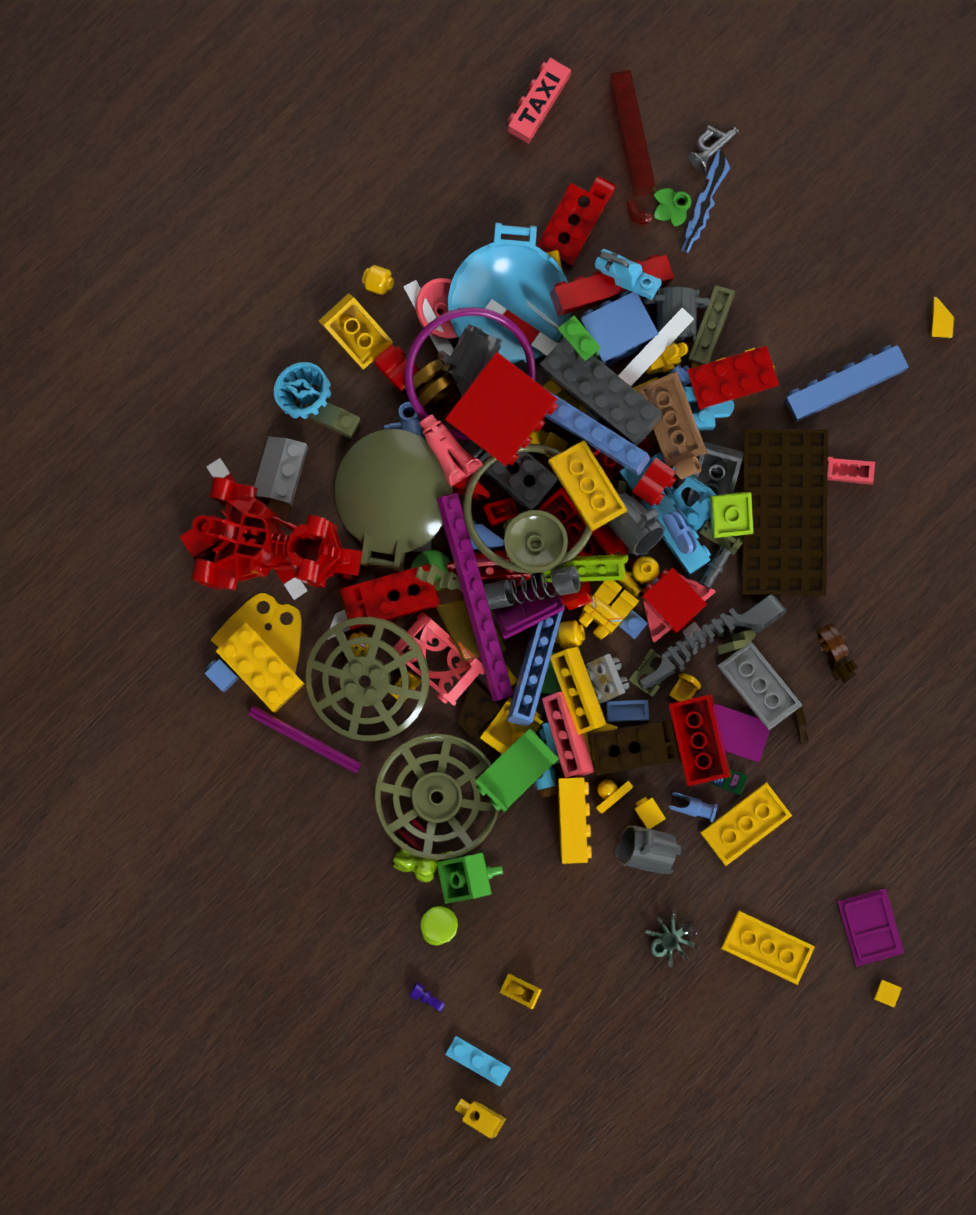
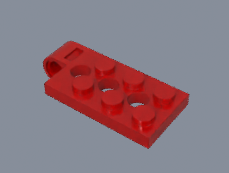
M601 176L596 178L589 192L570 183L536 247L545 252L558 251L560 260L573 266L617 185ZM583 196L588 197L590 200V204L585 208L578 205V200ZM574 214L580 218V222L576 226L568 223V218ZM561 233H568L570 235L568 243L562 244L559 242L558 237Z

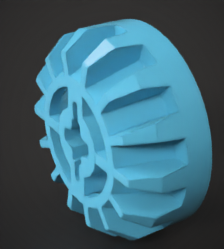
M309 362L296 363L286 368L277 378L274 386V398L284 413L289 414L295 419L299 416L306 419L310 413L317 415L319 413L317 409L320 406L325 407L327 405L326 398L331 396V391L329 390L331 383L317 365ZM314 384L318 386L320 392L313 388ZM294 396L301 403L299 407L296 406L294 403ZM314 402L313 405L304 408L305 405Z

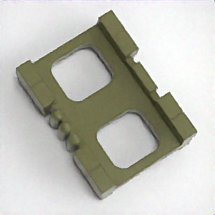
M650 649L640 667L635 670L629 679V682L641 690L643 689L638 684L641 675L646 674L649 676L655 672L650 667V662L654 657L662 660V657L652 649ZM660 683L643 691L653 697L660 686L658 685Z

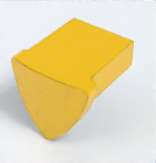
M679 673V679L668 696L678 702L692 699L696 690L701 688V684L693 676Z

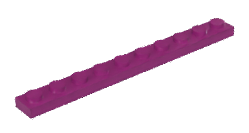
M458 493L436 498L492 700H501L512 696L513 691L470 536L466 529Z

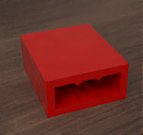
M672 568L670 571L665 569L657 577L659 581L655 585L650 583L643 589L644 595L641 599L676 634L707 603Z

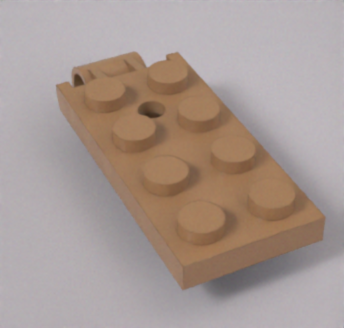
M674 372L638 387L640 394L662 412L661 421L653 429L667 466L670 468L675 467L680 479L701 472V465L696 456L708 453L678 373ZM679 434L683 436L682 442L677 440Z

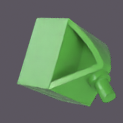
M483 853L436 862L445 904L491 895L489 879L503 874L502 866L486 867Z

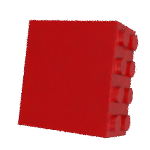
M496 352L445 420L507 467L508 464L513 465L519 458L517 452L521 447L526 449L533 440L530 436L534 430L539 432L546 423L543 420L547 414L551 416L557 409L558 404L556 402L558 398L500 353Z

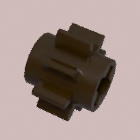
M845 657L832 665L835 670L831 674L836 681L841 679L845 683L856 676L854 670L858 667L854 660L848 662Z

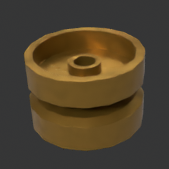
M439 359L429 363L413 376L415 393L418 395V401L424 410L440 401L458 383L450 373L443 375L445 372L442 369L444 365Z

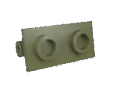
M711 518L707 520L699 532L715 544L730 551L732 555H735L743 543V536L741 535L713 538Z

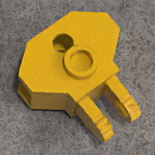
M674 342L665 347L666 350L646 370L647 374L666 373L675 369V366L682 362L680 357L684 356L688 351L687 344L682 342L675 345Z

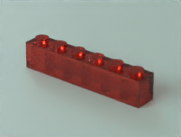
M631 70L611 73L609 82L634 198L654 194L656 185Z

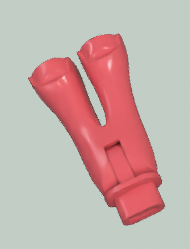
M432 414L419 424L424 430L422 433L425 435L427 444L436 455L444 472L445 479L451 487L460 482L464 477L466 478L474 473L483 464L479 459L470 455L457 442L446 426L441 424L440 420L437 421Z

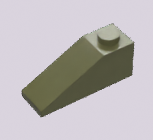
M314 402L305 405L304 408L313 405ZM328 402L325 407L320 406L317 409L319 412L317 415L309 414L308 418L350 440H353L362 423L361 418Z

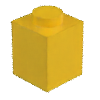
M644 797L636 802L637 807L634 808V811L645 828L651 829L666 819L653 798L647 799V797Z

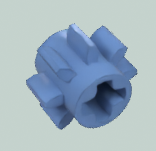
M678 364L675 366V369L667 373L669 375L677 372L683 387L690 383L687 373L689 367L687 365L682 368Z

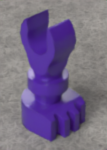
M416 982L408 996L415 1001L419 997L422 1003L426 1002L441 1012L445 1004L431 996L429 991H423L425 986Z

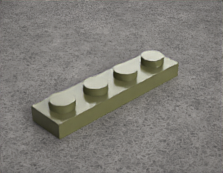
M715 285L710 298V304L706 309L691 350L689 362L698 365L711 362L735 295L734 290Z

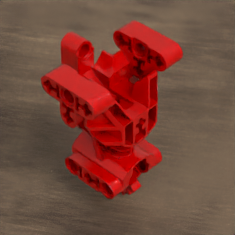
M213 477L209 498L219 501V504L226 507L225 511L221 510L227 520L203 515L194 519L192 527L197 534L203 537L223 542L213 548V551L216 552L214 563L195 559L191 580L213 589L236 590L238 581H247L258 576L261 578L267 577L271 569L296 568V579L311 586L325 588L326 580L338 565L349 564L351 554L342 550L337 533L338 526L332 522L314 515H308L306 525L301 524L297 526L291 522H285L280 519L277 513L256 499L258 488L234 483L225 478ZM208 522V528L202 531V525ZM280 523L293 531L291 535L284 534ZM317 545H320L318 560L306 559L309 546L317 547ZM282 558H289L290 563L278 564Z

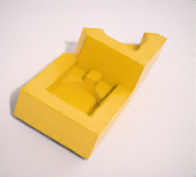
M933 296L931 336L952 338L954 316L936 296Z

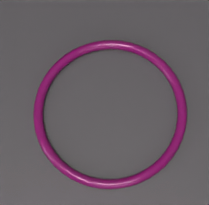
M478 307L455 309L440 315L427 324L414 340L405 365L407 396L419 418L424 420L429 415L422 408L416 396L413 384V367L419 348L433 330L449 320L463 316H482L495 320L508 328L520 342L526 356L527 375L535 381L536 366L534 354L530 343L521 329L502 314ZM447 428L455 439L471 440L461 431Z

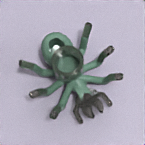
M675 911L672 912L670 919L671 932L664 925L660 917L657 920L665 931L664 934L645 930V934L660 937L652 941L650 951L656 957H662L668 951L669 968L673 967L672 952L674 949H677L686 961L689 960L688 956L679 946V942L696 949L699 948V945L681 939L683 935L692 937L698 933V931L690 934L696 925L689 927L693 922L691 920L683 923L688 918L687 916L680 919L678 931L675 930Z

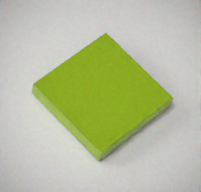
M751 492L710 496L711 533L713 538L753 534Z

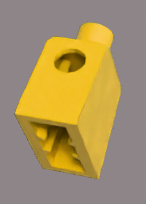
M461 1099L455 1108L456 1111L464 1115L463 1122L489 1138L497 1136L506 1120L503 1116L477 1101L469 1104ZM476 1111L480 1114L479 1120L474 1117Z

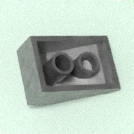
M704 441L708 454L700 455L701 472L696 473L694 477L711 488L716 495L732 494L744 452ZM692 488L687 501V506L690 507L700 498L698 492Z

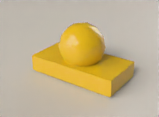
M605 779L601 781L597 791L599 796L605 800L596 807V810L601 814L633 788L632 784L627 781L618 788L613 780Z

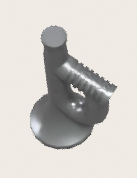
M708 125L706 131L696 140V147L700 153L690 152L688 154L692 166L701 173L706 172L708 159L730 141L735 134H738V129L732 127L730 131L724 133ZM712 136L717 137L718 140L711 146L706 147L704 145Z

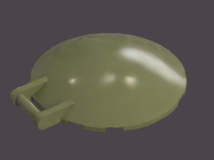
M401 429L376 431L356 442L343 458L335 481V501L339 516L349 533L363 544L361 566L387 568L394 570V572L403 571L406 552L424 546L435 537L441 526L444 525L436 498L453 494V487L448 485L442 467L436 455L427 444L426 439L416 433ZM372 552L395 555V560L389 561L372 558Z

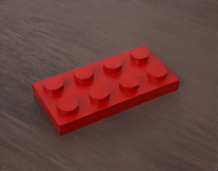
M767 346L687 370L699 410L779 386Z

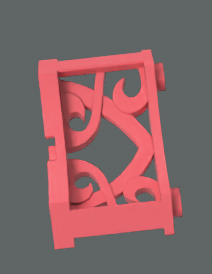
M421 611L416 617L418 620L407 632L414 638L424 627L420 640L414 639L422 649L425 658L426 649L437 652L445 649L447 646L451 648L447 656V663L451 670L443 672L429 671V678L440 679L439 687L431 680L430 686L438 692L437 697L446 704L449 701L455 706V701L479 673L482 675L485 673L483 664ZM401 638L393 648L402 656V650L408 644ZM436 638L439 640V645L433 647L428 645L427 642L429 641L432 644V640ZM416 657L405 663L421 677V671L412 664L417 662ZM454 657L460 658V662L455 663L458 668H454L452 665ZM466 672V674L461 678L460 674ZM456 676L459 682L450 692H447L444 685L450 683L453 686L451 677Z

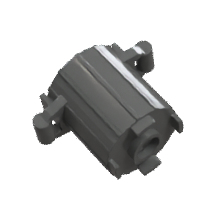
M659 287L652 300L644 297L643 302L646 305H657L658 333L681 308L694 318L672 342L676 344V341L690 338V342L695 341L697 307L705 308L710 304V299L707 297L699 298L698 289L694 290L686 287L660 289Z
M468 324L451 356L444 351L438 352L437 356L445 362L443 370L448 373L451 371L473 383L495 353L499 352L502 340L483 332L482 329Z
M622 494L619 497L627 508V512L606 524L628 547L629 558L646 556L650 554L649 550L662 538L665 527L657 520L658 511L656 509L649 511L634 495Z
M628 825L621 835L619 844L615 846V857H618V862L621 865L660 874L673 873L674 870H671L675 857L676 855H681V845H677L673 834L635 825Z

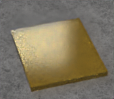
M465 600L439 605L437 609L462 660L468 661L479 658L480 653ZM495 627L501 651L504 652L507 649Z

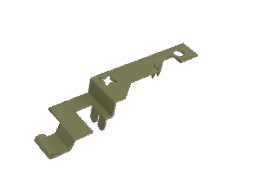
M433 563L429 572L424 571L422 567H418L416 577L421 581H427L433 585L437 574L441 578L435 580L437 583L434 585L435 588H449L450 590L459 588L462 590L459 578L453 572L445 573Z

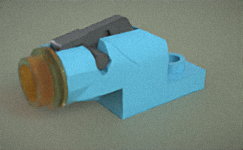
M549 723L542 724L543 729H539L541 740L546 741L547 746L558 756ZM560 759L554 765L560 764ZM553 766L548 768L533 783L541 798L557 794L556 789H558Z

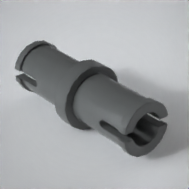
M720 546L712 562L708 563V569L699 583L711 588L718 574L723 572L722 568L731 552Z

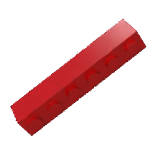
M656 254L648 257L643 262L640 260L633 261L642 266L643 272L661 279V286L669 284L675 278L666 255L659 257ZM597 271L588 278L580 276L567 284L566 281L559 282L554 285L553 290L549 294L557 316L598 305L608 300L618 299L619 295L629 290L615 285L613 277Z

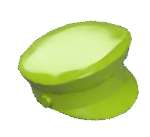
M433 907L422 917L421 931L424 939L431 945L444 944L450 941L457 932V918L454 912L447 907Z

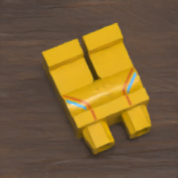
M614 580L602 583L592 596L593 602L585 605L582 609L583 613L578 620L585 628L588 627L592 620L599 626L593 632V635L599 640H602L608 634L611 635L639 602V600L624 589L612 606L609 605L623 588Z

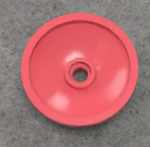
M437 278L429 281L420 289L416 299V313L423 327L429 324L423 313L425 298L436 318L449 312L448 294L452 280ZM450 320L441 324L444 332L435 329L430 333L441 339L458 337Z

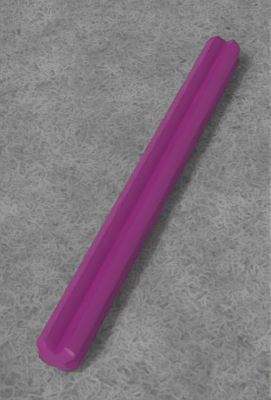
M255 706L251 707L248 713L250 717L350 771L358 772L361 763L265 711Z

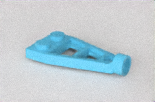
M660 452L654 455L648 462L651 465L654 459L657 458L666 464L664 456ZM691 475L684 478L683 483L677 489L673 486L670 488L665 487L666 492L671 495L676 503L674 505L675 508L682 511L690 528H693L695 532L711 518L710 496L716 494ZM686 487L692 488L700 496L699 500L691 507L685 504L681 496L682 491Z

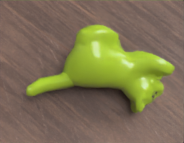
M401 849L396 853V857L393 858V867L402 872L413 871L419 881L430 882L433 880L434 872L437 869L436 862L440 860L424 859Z

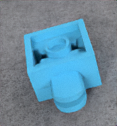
M683 387L699 431H713L715 428V418L729 417L734 410L732 400L699 410L692 387Z

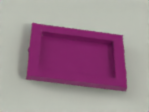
M541 581L537 582V595L542 598L545 591ZM547 582V592L551 596L554 595L555 588L552 582ZM532 586L527 587V597L532 600L535 593ZM521 590L517 592V599L522 602L525 596ZM556 592V595L552 598L546 594L542 600L536 596L532 602L526 598L523 604L516 601L513 606L493 609L504 639L565 610L559 594Z
M886 888L837 901L855 967L904 954Z

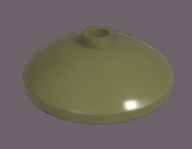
M531 510L519 514L510 522L505 532L504 546L509 559L517 567L528 572L540 573L551 570L561 562L567 550L568 538L564 526L555 516L544 511ZM533 542L537 543V544H538V547H537V548H533V547L531 546V543H533Z

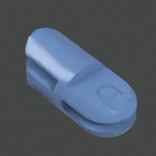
M678 509L662 517L663 522L678 549L684 554L694 552L697 548V540L682 511Z

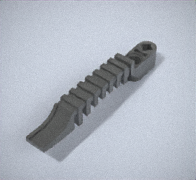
M770 595L743 615L737 614L733 608L729 610L728 615L722 613L719 615L718 620L714 618L711 620L710 625H703L702 630L698 631L697 629L691 637L688 635L684 638L683 642L678 641L675 647L670 646L667 648V652L662 654V662L659 668L654 673L640 680V687L644 690L673 675L675 667L670 660L674 662L680 671L685 669V663L679 654L686 663L689 662L691 654L687 649L695 655L698 653L696 643L702 649L706 646L705 638L710 643L715 641V634L713 632L720 639L724 637L723 632L725 630L730 636L734 634L735 627L753 629L757 634L783 616L787 610L775 595Z

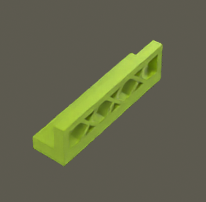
M628 554L575 556L566 564L555 569L574 566L580 581L624 580V564L628 561ZM551 570L543 572L546 581L552 582Z

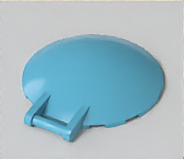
M495 223L494 242L474 251L457 269L449 289L448 311L467 307L485 308L493 299L557 343L562 334L527 306V301L560 327L569 320L571 313L557 316L549 293L553 290L555 284L566 281L567 284L568 281L559 264L546 252L535 246L537 226H530L528 228ZM501 234L529 236V242L501 239ZM463 316L450 320L459 339L464 329L467 328L468 324L482 329L483 332L501 339V348L498 353L511 363L524 360L527 363L525 353L518 339L510 330L495 320L482 316ZM530 345L534 359L544 355V353Z

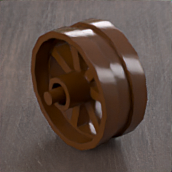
M831 623L826 625L825 628L816 631L822 646L819 648L820 652L825 651L834 663L838 662L842 657L845 658L849 655L848 648L843 640L846 638L845 634L840 635Z

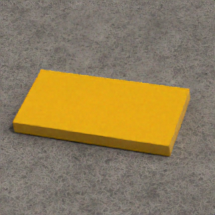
M585 440L548 460V463L591 532L627 512V508Z
M766 782L701 831L700 834L722 863L727 866L792 815Z
M739 910L721 946V949L798 985L815 946Z

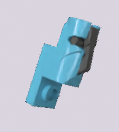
M603 249L601 255L596 259L595 268L603 274L613 277L615 285L650 300L653 299L662 284L661 279L643 272L640 264L628 260L617 253Z

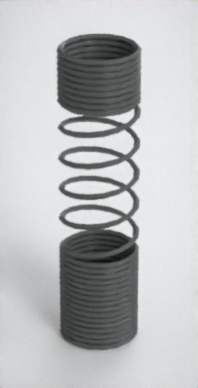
M574 566L555 569V571L551 570V580L555 588L554 595L552 596L547 592L546 577L541 572V583L545 591L542 598L537 595L536 579L531 574V586L535 593L532 600L527 597L526 581L521 576L520 584L525 596L522 602L517 599L516 583L512 578L510 582L502 580L483 584L489 608L493 610L513 606L516 601L523 604L526 598L532 602L536 596L542 600L546 594L552 598L556 595V592L560 596L577 593L580 590L578 572ZM532 577H533V579H534L535 589H534V586H533ZM522 579H523V581H524L525 591H524V588H523ZM512 581L514 583L515 594L512 587Z

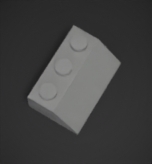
M268 436L254 487L258 488L256 497L292 507L308 451L306 443L288 438Z

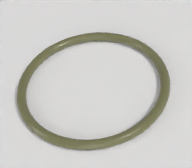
M529 444L526 449L521 447L517 452H538L552 457L561 453L557 449L541 444ZM490 455L482 462L483 465L472 474L465 489L463 515L466 529L476 547L492 562L508 570L533 573L520 569L513 562L491 551L481 540L475 529L471 513L472 495L481 475L488 467L498 461ZM587 525L575 546L551 570L566 564L584 548L592 534Z

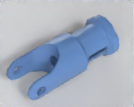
M677 792L672 793L676 797L685 799L689 806L679 808L669 805L668 808L693 817H704L709 819L710 822L714 821L718 804L711 805L701 802V799Z

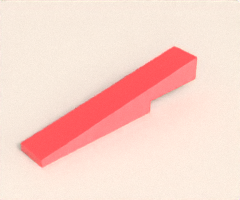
M828 457V480L873 485L875 462Z

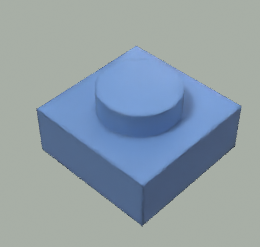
M632 610L618 627L635 640L648 623Z

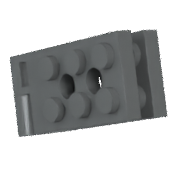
M472 440L464 447L470 455L479 459L481 463L490 456L487 451ZM528 452L517 453L519 458L513 465L517 466L519 471L515 474L508 471V467L511 466L510 464L506 467L499 461H496L485 470L484 474L527 511L534 510L558 483V478ZM525 479H532L535 484L532 487H527L523 481Z

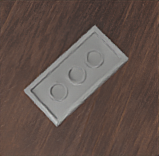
M752 642L740 648L717 665L768 731L802 706L801 702Z

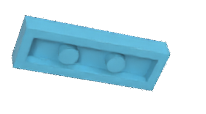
M455 1036L445 1054L498 1086L502 1085L511 1067L458 1036Z

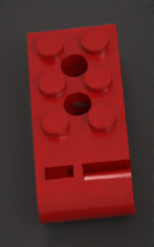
M429 564L419 566L427 572H429L431 568ZM418 567L342 588L340 589V594L347 619L376 617L390 621L440 607L442 605L437 587H434L436 584L435 579L433 585L427 581H421L416 577ZM416 585L419 586V594L412 596L410 593L411 588ZM398 591L400 594L399 599L392 602L391 594ZM358 624L349 627L350 630H356L373 625Z

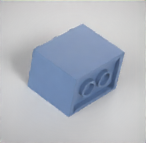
M626 291L619 295L620 299L614 302L608 300L600 305V309L596 311L590 309L582 314L583 317L580 318V323L601 347L598 360L607 367L644 349L655 336L659 335L639 295L634 292Z

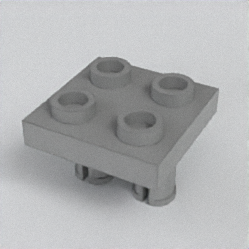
M610 654L585 664L599 704L626 693L625 690L629 688V683L622 684L628 681L627 678L619 677L617 672L621 669V663L614 665L620 660L617 657L612 658Z

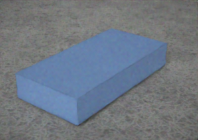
M648 700L606 701L607 722L649 721Z

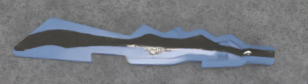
M719 149L706 177L709 183L705 192L700 193L694 209V218L692 221H689L685 242L681 249L685 253H689L693 242L700 238V231L706 227V220L709 219V210L715 205L712 196L730 169L722 149Z

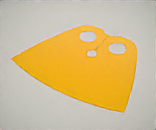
M260 593L252 597L237 610L211 639L216 646L220 647L245 623H248L289 668L296 673L301 639V615L297 608L289 604H278L274 597L266 593ZM261 601H266L270 605V610L266 614H260L257 611V604ZM284 612H289L293 616V622L289 625H284L280 621V616ZM270 623L272 625L271 630H266L265 624Z

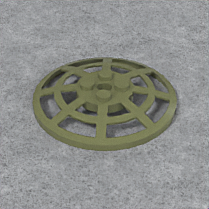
M356 617L336 624L316 642L307 662L306 687L315 711L330 728L351 739L378 741L399 734L418 717L428 697L430 685L429 669L422 649L406 630L385 619ZM358 624L376 625L372 638L358 637L347 640L342 629ZM384 628L400 636L409 645L411 650L400 656L392 646L381 641ZM335 633L340 645L330 654L325 664L314 660L322 644ZM370 644L368 654L357 657L350 646ZM378 647L387 651L394 660L385 665L380 659L376 658ZM341 651L344 652L348 663L342 670L331 666ZM415 657L421 671V691L408 689L409 675L405 663ZM398 667L402 676V687L391 684L390 672ZM312 668L323 672L322 680L326 698L319 702L316 701L311 683ZM329 675L340 678L341 690L334 694L330 691ZM362 675L370 678L371 683L369 686L361 684L360 678ZM387 693L399 695L395 705L387 711L381 700ZM346 697L354 703L353 713L349 714L337 704V701ZM406 697L417 699L418 703L412 714L404 723L398 726L391 716L400 709ZM331 705L341 716L350 720L349 732L332 723L324 715L322 709ZM374 705L380 714L371 718L360 717L363 706ZM384 721L391 730L378 735L357 734L359 723L373 724Z
M423 735L402 744L385 761L375 786V807L384 831L404 851L424 859H452L471 851L490 833L499 812L491 803L480 802V792L476 789L478 784L475 782V776L487 770L491 763L474 745L451 735ZM424 742H443L440 754L425 755L417 759L414 758L409 749ZM451 743L468 750L480 763L469 769L461 761L449 756ZM403 754L408 765L399 774L395 785L383 783L390 765L399 755ZM428 761H439L437 772L425 775L420 767V764ZM447 763L458 767L464 774L454 780L451 776L445 774ZM413 770L418 778L414 788L401 787L406 775ZM470 781L473 789L474 801L462 799L460 787ZM381 791L393 794V804L398 819L390 825L387 824L382 811ZM439 792L442 795V802L438 804L432 802V793ZM399 795L410 797L414 809L403 815L400 807ZM460 807L472 809L469 818L461 826L454 817L455 814L459 811ZM478 811L491 812L484 830L472 841L465 831L474 822ZM417 816L428 822L426 833L415 829L409 822ZM447 821L454 830L445 835H434L436 823ZM404 826L413 835L424 839L423 852L406 845L393 832ZM458 836L465 845L460 850L450 853H431L433 841H447Z

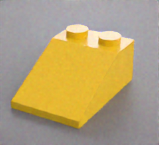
M349 293L319 320V323L363 370L393 343L360 303Z

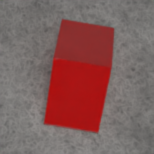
M512 497L483 506V512L491 529L519 515Z

